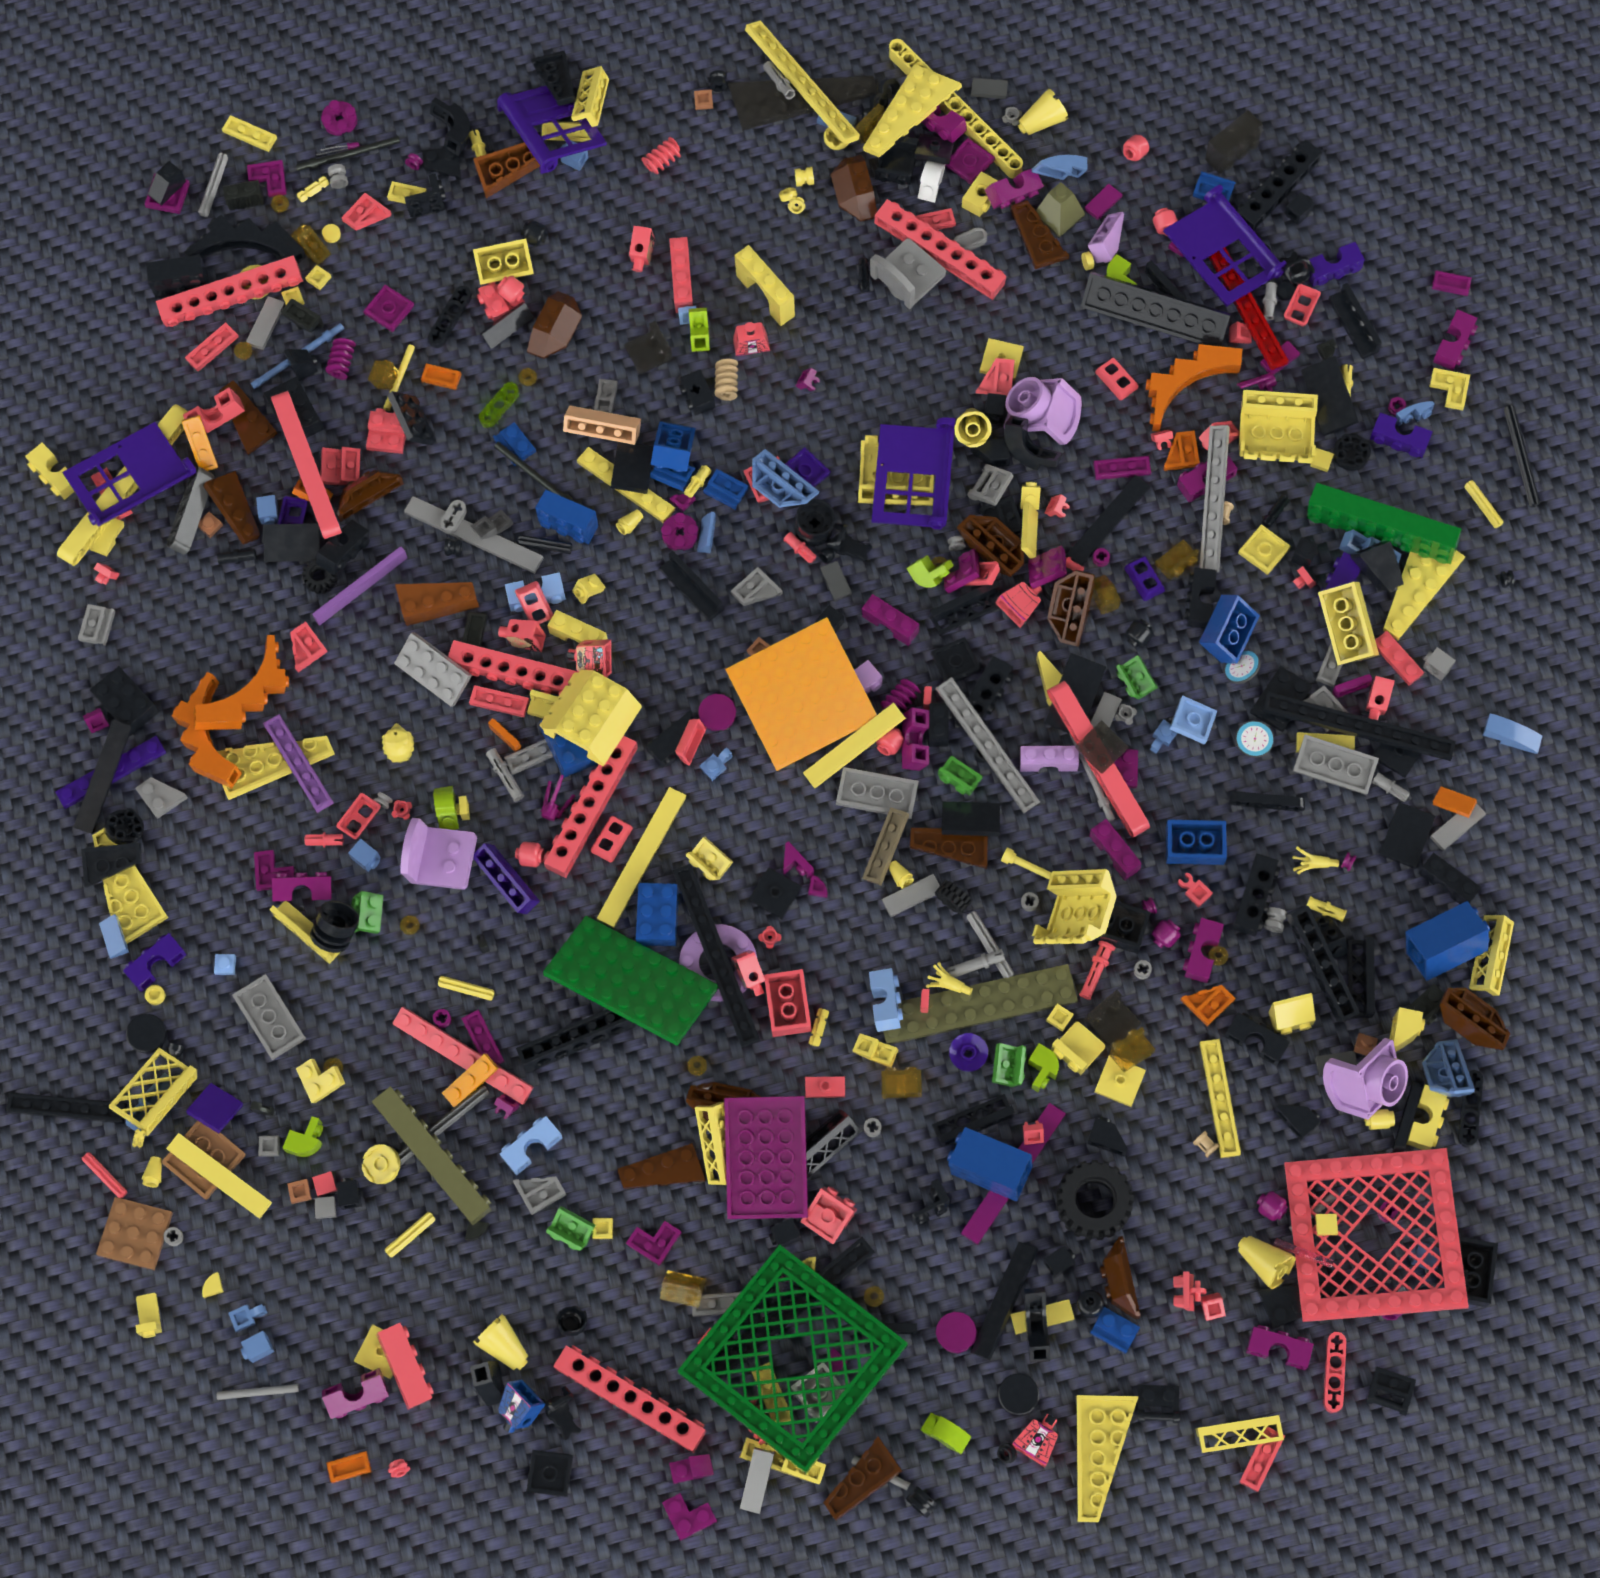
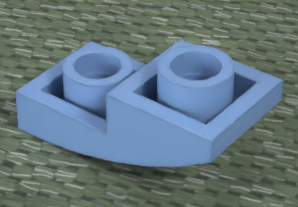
M1433 401L1421 402L1402 409L1396 413V425L1407 424L1413 418L1417 422L1422 418L1427 419L1433 413L1432 409L1435 403Z

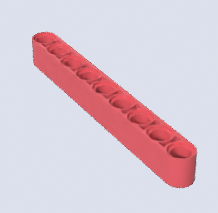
M285 391L271 396L324 540L341 534L342 531L289 392Z
M1062 681L1048 689L1047 694L1129 835L1134 838L1150 829L1147 818L1069 685Z

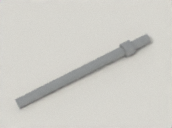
M1069 734L1070 737H1071V739H1072V741H1073L1074 746H1077V744L1075 743V741H1074V739L1072 738L1071 734ZM1079 750V757L1097 795L1098 805L1100 809H1103L1109 822L1113 821L1115 817L1110 808L1111 803L1108 797H1105L1101 785Z

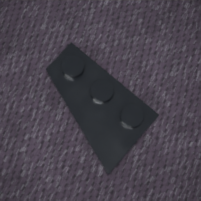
M141 843L81 849L84 887L87 888L142 863Z

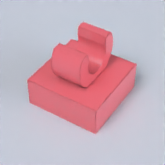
M1171 430L1150 434L1151 440L1156 442L1158 450H1162V442H1166L1167 448H1171V442L1168 440L1173 439Z
M1062 494L1051 497L1045 514L1050 517L1057 515L1059 518L1065 517L1066 514L1062 512V508L1065 510L1069 509L1070 506L1065 503L1067 498Z
M97 563L94 567L99 572L95 580L100 584L106 585L109 579L117 580L120 574L106 564Z
M1303 566L1297 570L1300 577L1296 578L1293 582L1298 589H1301L1306 584L1310 589L1316 585Z
M1038 1120L1035 1121V1124L1028 1125V1122L1024 1123V1145L1044 1143L1043 1124L1039 1123Z

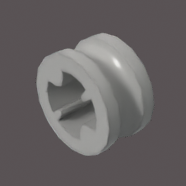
M962 536L949 538V550H963L965 548L964 538Z
M378 792V797L374 798V801L379 803L381 807L388 809V804L392 803L393 800L386 794Z
M1032 892L1025 893L1021 898L1022 908L1028 912L1037 909L1039 903L1038 896ZM1027 898H1030V900L1034 899L1033 906L1025 904Z
M1146 960L1138 961L1134 966V975L1139 979H1147L1152 972V966ZM1139 966L1147 967L1146 974L1138 972Z
M876 1118L867 1119L864 1123L865 1134L869 1137H877L880 1134L881 1122ZM871 1123H875L876 1128H878V1130L870 1132V1128H868L867 1126H871Z
M170 1227L164 1232V1240L170 1246H178L183 1241V1233L176 1227ZM172 1232L178 1235V1239H174V1242L169 1238L170 1234L173 1235Z

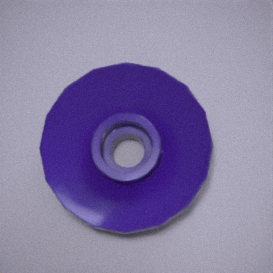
M964 1033L952 1041L949 1047V1057L956 1068L966 1072H973L985 1064L988 1058V1047L980 1036L973 1033ZM970 1051L972 1056L966 1057L965 1052Z

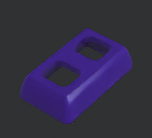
M285 496L278 524H303L308 501ZM291 507L302 509L299 517L289 515Z
M1146 556L1124 567L1143 601H1147L1165 592L1164 585ZM1144 562L1148 570L1138 574L1134 566ZM1154 578L1157 586L1147 589L1143 581Z

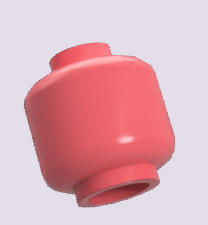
M1138 134L1133 135L1123 144V154L1131 161H1139L1149 152L1147 139Z
M1168 208L1156 211L1152 219L1155 229L1160 235H1164L1163 230L1178 221L1175 212Z
M505 276L497 287L499 289L498 294L509 303H513L515 300L519 302L525 294L523 292L524 284L514 276Z
M894 727L877 740L878 751L886 756L895 755L902 747L904 741L901 730Z
M523 842L519 848H516L515 859H518L521 866L536 868L540 863H543L545 850L539 843Z

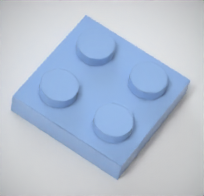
M1182 695L1170 730L1205 744L1217 710Z

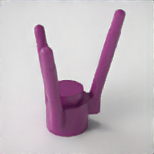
M1269 372L1257 378L1237 383V386H1240L1242 389L1258 384L1261 390L1273 392L1272 387L1276 386L1277 382L1274 375Z
M560 775L550 802L548 800L552 781H548L544 803L540 812H542L541 816L549 821L555 822L556 818L560 819L562 813L575 798V795L572 794L560 810H558L559 806L554 804L564 775Z

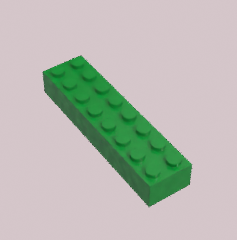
M1316 483L1308 504L1307 519L1314 523H1323L1330 528L1342 529L1346 532L1355 530L1367 538L1374 537L1381 542L1391 541L1392 546L1398 547L1402 551L1413 552L1423 558L1429 557L1442 564L1452 563L1462 530L1443 522L1320 483Z

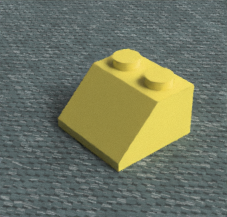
M1312 993L1273 1002L1268 1012L1274 1033L1288 1035L1293 1032L1292 1030L1299 1028L1300 1031L1312 1028L1311 1025L1316 1020Z
M1399 1007L1392 1020L1389 1038L1394 1042L1395 1052L1413 1042L1417 1036H1420L1425 1026V1019H1422L1423 1012Z

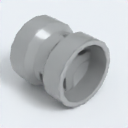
M334 164L328 168V175L331 177L330 184L334 189H341L348 185L344 165Z
M1268 908V920L1265 921L1264 928L1271 932H1283V920L1286 919L1285 914L1287 912L1280 908Z

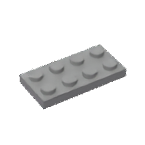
M415 632L409 635L394 662L395 665L451 707L456 705L472 676Z
M1305 734L1293 772L1367 795L1379 758Z
M843 767L836 805L888 815L891 807L910 814L908 819H911L919 781Z
M266 974L232 995L272 1060L306 1040Z

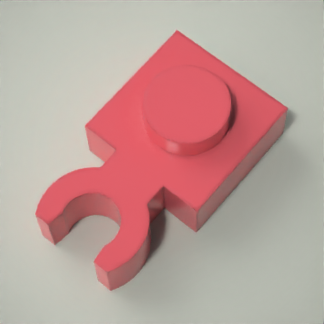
M1186 873L1185 877L1188 879V882L1184 883L1179 879L1178 885L1181 888L1187 889L1185 895L1199 908L1213 895V892L1200 880L1195 883L1192 875Z

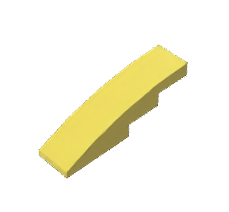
M750 1438L745 1439L739 1458L751 1462L755 1447L775 1452L771 1469L820 1485L826 1464L816 1461L807 1474H805L770 1445H760L758 1441Z

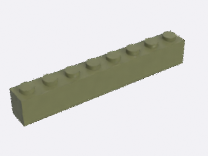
M390 1086L372 1101L373 1105L473 1226L492 1211L489 1207L491 1202L485 1194L480 1196L476 1191L479 1188L472 1179L469 1181L464 1176L466 1171L460 1164L455 1165L452 1162L454 1158L447 1148L443 1151L439 1146L441 1141L435 1134L432 1136L427 1131L429 1127L424 1120H418L415 1117L417 1113L410 1104L406 1106L402 1101L404 1096L398 1089L394 1091Z

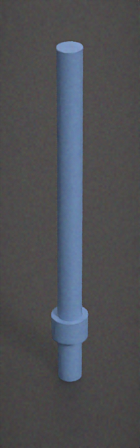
M340 323L331 330L327 329L321 333L322 336L302 349H307L310 353L324 342L328 343L334 339L333 336L344 330L343 325ZM284 360L250 384L253 389H256L289 367L288 360Z

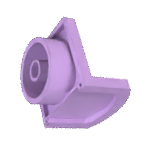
M1035 377L1024 378L1017 382L1007 395L1005 405L1008 414L1005 423L1010 416L1028 419V432L1045 431L1059 445H1065L1072 439L1079 424L1082 407L1081 396L1062 378L1039 380Z
M412 818L403 843L401 874L412 884L465 890L468 886L477 835L474 832L428 827L420 818Z
M1384 1038L1357 1065L1330 1058L1323 1069L1325 1090L1334 1107L1339 1111L1367 1120L1382 1105L1388 1107L1395 1105L1403 1096L1408 1081L1407 1066L1402 1060L1397 1059L1394 1042L1388 1038Z

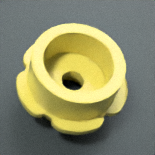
M792 197V200L788 203V209L794 214L801 213L805 209L804 199Z

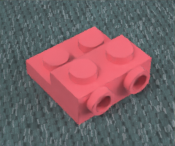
M495 282L478 288L479 294L477 295L480 304H484L486 307L484 309L488 319L492 318L494 323L521 302H524L523 298H521L519 302L515 300L513 303H509L498 294L499 289L497 287L500 283L495 284Z
M381 408L370 411L366 449L369 451L403 454L406 436L395 412L388 413Z
M828 1186V1188L823 1187L820 1189L808 1208V1218H802L800 1222L830 1243L835 1244L857 1211V1208L854 1207L855 1203L846 1197L842 1199L837 1195L839 1192L836 1189Z

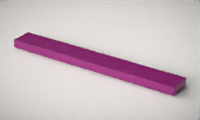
M1049 1103L1038 1119L1039 1123L1043 1124L1044 1143L1024 1145L1023 1141L1018 1149L1031 1154L1032 1162L1034 1163L1066 1113ZM989 1191L961 1232V1235L978 1245L1009 1198Z

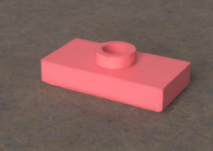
M845 1076L805 1077L806 1098L845 1097Z

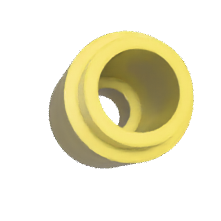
M1378 1109L1368 1120L1364 1119L1365 1126H1369L1370 1130L1394 1127V1111Z

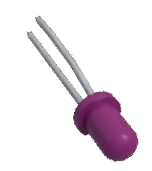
M354 142V143H347V145H345V146H336V147H330V148L320 149V150L322 151V150H327V149H332V148H338V147H348V148H344V149H340V150H335V151H330V152H325V153H320V154H316V155H322V154H327V153H332V152H337V151H342V150H347V149L350 150V149H353V148L360 147V144H359L358 142Z

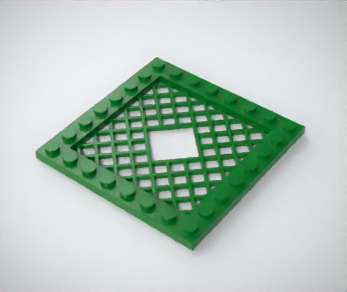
M779 1245L677 1372L802 1472L807 1474L907 1347L908 1342ZM790 1281L791 1291L779 1292L778 1282ZM793 1282L803 1290L794 1291ZM776 1284L777 1293L768 1294L769 1291ZM806 1293L807 1303L795 1305L794 1295ZM791 1295L792 1305L781 1306L780 1296ZM809 1295L819 1302L810 1303ZM777 1297L778 1307L767 1308L766 1298ZM763 1300L764 1309H756ZM822 1305L823 1316L811 1317L810 1307ZM807 1307L808 1318L797 1319L796 1308ZM825 1307L832 1311L834 1314L826 1315ZM793 1309L794 1319L783 1320L782 1310ZM779 1311L780 1321L768 1322L767 1312ZM764 1313L765 1323L754 1324L753 1314ZM750 1316L751 1324L743 1325ZM838 1318L839 1328L827 1329L826 1319ZM841 1319L851 1327L842 1328ZM823 1320L824 1330L813 1331L812 1321ZM809 1321L810 1332L799 1333L798 1323ZM795 1323L796 1333L784 1335L783 1324ZM780 1325L781 1335L770 1336L769 1326ZM766 1327L767 1337L755 1338L754 1328ZM751 1328L753 1339L741 1340L740 1330ZM854 1330L855 1341L843 1342L842 1331ZM857 1331L867 1339L858 1340ZM737 1332V1334H738V1340H737V1341H730L731 1338H732V1337L735 1335V1333ZM839 1332L840 1342L829 1344L828 1333ZM825 1334L826 1344L815 1345L813 1335ZM811 1335L815 1374L775 1379L770 1340ZM767 1341L768 1351L757 1352L756 1342ZM753 1342L754 1353L743 1354L742 1344ZM870 1343L871 1353L859 1354L858 1344ZM739 1344L740 1355L728 1356L727 1346ZM855 1344L857 1355L845 1356L844 1346ZM873 1344L878 1347L875 1352L873 1349ZM841 1346L842 1357L831 1358L829 1347ZM724 1348V1349H725V1356H723V1357H717L718 1354H719V1353L722 1351V1349ZM827 1348L828 1358L816 1360L815 1349ZM769 1355L770 1365L759 1367L758 1356ZM755 1357L756 1367L744 1368L743 1358ZM870 1357L861 1368L860 1358ZM740 1358L741 1369L730 1370L729 1360ZM857 1359L858 1369L847 1370L846 1360ZM726 1360L727 1371L715 1372L714 1361ZM843 1360L844 1371L832 1372L831 1362ZM828 1362L829 1373L818 1374L817 1363ZM710 1364L712 1365V1372L707 1369ZM771 1369L772 1380L760 1381L759 1370ZM756 1371L757 1381L746 1383L745 1372ZM742 1373L743 1383L731 1384L730 1374ZM857 1373L850 1384H848L847 1374ZM727 1374L728 1384L721 1380L718 1375ZM845 1375L846 1385L834 1386L833 1376ZM830 1376L831 1387L820 1388L818 1378ZM816 1378L817 1389L805 1390L804 1379ZM801 1380L802 1391L791 1392L790 1381ZM787 1382L788 1392L776 1394L775 1383ZM772 1383L773 1394L762 1395L761 1385ZM758 1385L759 1396L747 1397L746 1387ZM743 1387L744 1397L733 1388ZM845 1389L836 1400L835 1390ZM832 1391L833 1401L821 1403L820 1392ZM817 1393L818 1403L807 1404L806 1394ZM803 1394L804 1405L792 1406L791 1396ZM788 1396L789 1407L778 1408L777 1397ZM774 1398L775 1408L763 1410L762 1399ZM759 1400L760 1410L749 1401ZM832 1405L823 1417L822 1406ZM819 1407L820 1418L808 1419L807 1408ZM804 1409L805 1419L794 1421L793 1410ZM790 1410L791 1421L779 1423L778 1412ZM775 1412L776 1422L765 1413ZM819 1422L810 1433L809 1423ZM806 1423L807 1434L795 1435L794 1425ZM791 1425L792 1435L781 1426ZM806 1438L803 1443L797 1439Z

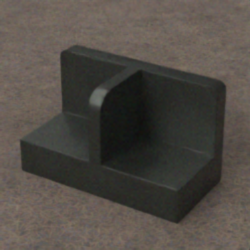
M291 299L281 311V314L294 322L299 330L305 329L312 333L316 326L321 329L324 327L321 316L294 299Z

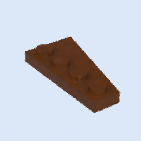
M1028 200L1010 206L1034 269L1069 259V254L1063 250L1057 238L1053 237L1047 225H1044L1040 219L1041 217Z
M233 380L221 388L219 392L230 388L242 401L245 411L234 417L232 421L249 455L277 435V431Z
M236 471L205 482L204 488L241 543L244 545L257 540L260 537V533Z
M693 1143L617 1169L624 1189L706 1182Z
M879 1436L873 1441L874 1443L864 1452L857 1464L850 1469L844 1480L836 1486L823 1502L836 1521L903 1471Z

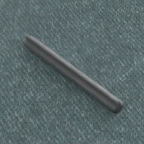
M484 1085L479 1087L427 1129L431 1136L433 1134L438 1136L490 1094L489 1090ZM408 1146L398 1152L400 1165L414 1155Z

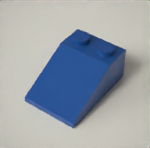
M660 421L654 442L651 465L657 468H670L677 472H687L696 428Z

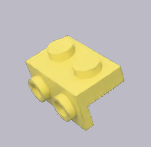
M706 837L700 840L692 852L686 854V857L689 858V863L696 868H700L703 871V876L708 880H720L733 863L730 858Z

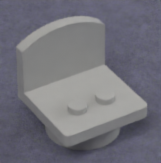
M909 238L905 239L885 259L877 254L870 259V276L875 280L879 278L884 282L891 294L903 300L904 305L909 309L946 276V269Z

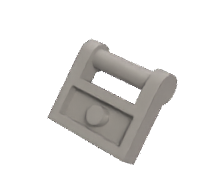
M985 464L981 476L973 489L969 490L967 496L972 500H979L996 506L1014 476L1009 471ZM989 475H991L983 490L979 492L983 487L984 483L986 482L987 478L989 477Z

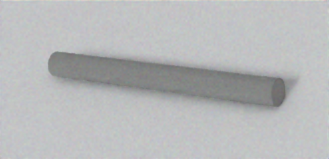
M299 1384L217 1392V1400L299 1392Z

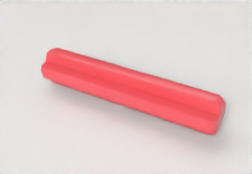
M87 1152L82 1157V1161L118 1198L122 1199L126 1196L127 1190L90 1152Z

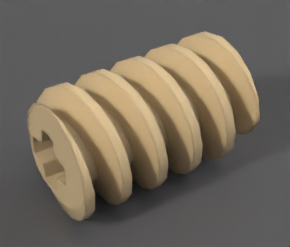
M722 359L715 364L716 383L714 394L721 400L731 401L738 396L736 393L738 391L736 387L738 385L736 380L738 378L736 374L738 372L736 367L738 362L735 359Z

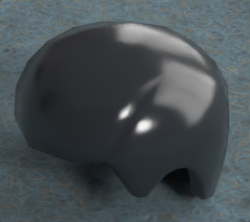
M578 1306L565 1307L559 1311L556 1317L558 1330L566 1336H577L582 1333L588 1321L586 1311H582Z

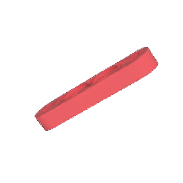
M1340 1332L1330 1334L1326 1342L1323 1404L1324 1408L1330 1413L1340 1411L1344 1401L1346 1338ZM1335 1336L1338 1337L1339 1341H1342L1337 1348V1351H1342V1354L1338 1352L1330 1353V1350H1335V1343L1331 1342ZM1331 1357H1338L1341 1360V1366L1338 1368L1332 1367L1330 1364ZM1331 1377L1339 1379L1340 1386L1338 1388H1332L1329 1385ZM1328 1391L1333 1393L1340 1392V1395H1335V1402H1338L1339 1405L1335 1406L1334 1409L1332 1405L1328 1404V1401L1332 1400V1394H1328Z

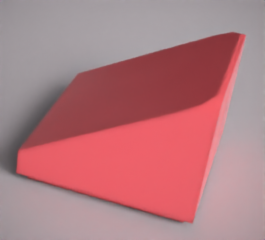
M1237 321L1230 325V343H1252V335L1246 324Z
M1220 1293L1201 1296V1305L1206 1321L1226 1316Z

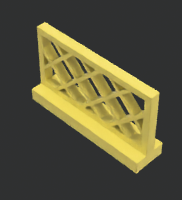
M158 1048L111 1102L109 1109L140 1128L141 1131L144 1130L146 1132L145 1135L148 1136L197 1079V1069L191 1065L189 1067L161 1048ZM160 1055L167 1059L166 1065L155 1066V1060ZM179 1067L184 1070L180 1075L171 1076L170 1068ZM168 1069L169 1077L157 1078L156 1070ZM154 1071L155 1079L143 1080L142 1075L145 1072ZM170 1081V1087L167 1090L159 1091L158 1083ZM156 1083L155 1092L144 1093V1085ZM141 1085V1094L130 1095V1089L133 1086ZM157 1096L158 1101L154 1105L146 1106L145 1097ZM143 1098L144 1106L132 1108V1099ZM129 1100L130 1108L120 1109L116 1106L120 1101ZM145 1111V1116L139 1122L133 1118L132 1112Z

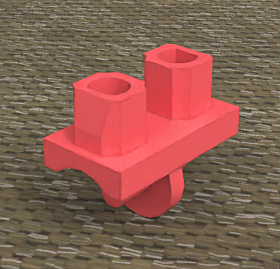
M1189 1271L1183 1272V1275L1173 1277L1174 1288H1183V1295H1174L1173 1305L1177 1308H1184L1187 1311H1194V1295L1195 1302H1201V1295L1207 1294V1289L1201 1288V1281H1195L1194 1288V1274H1190Z

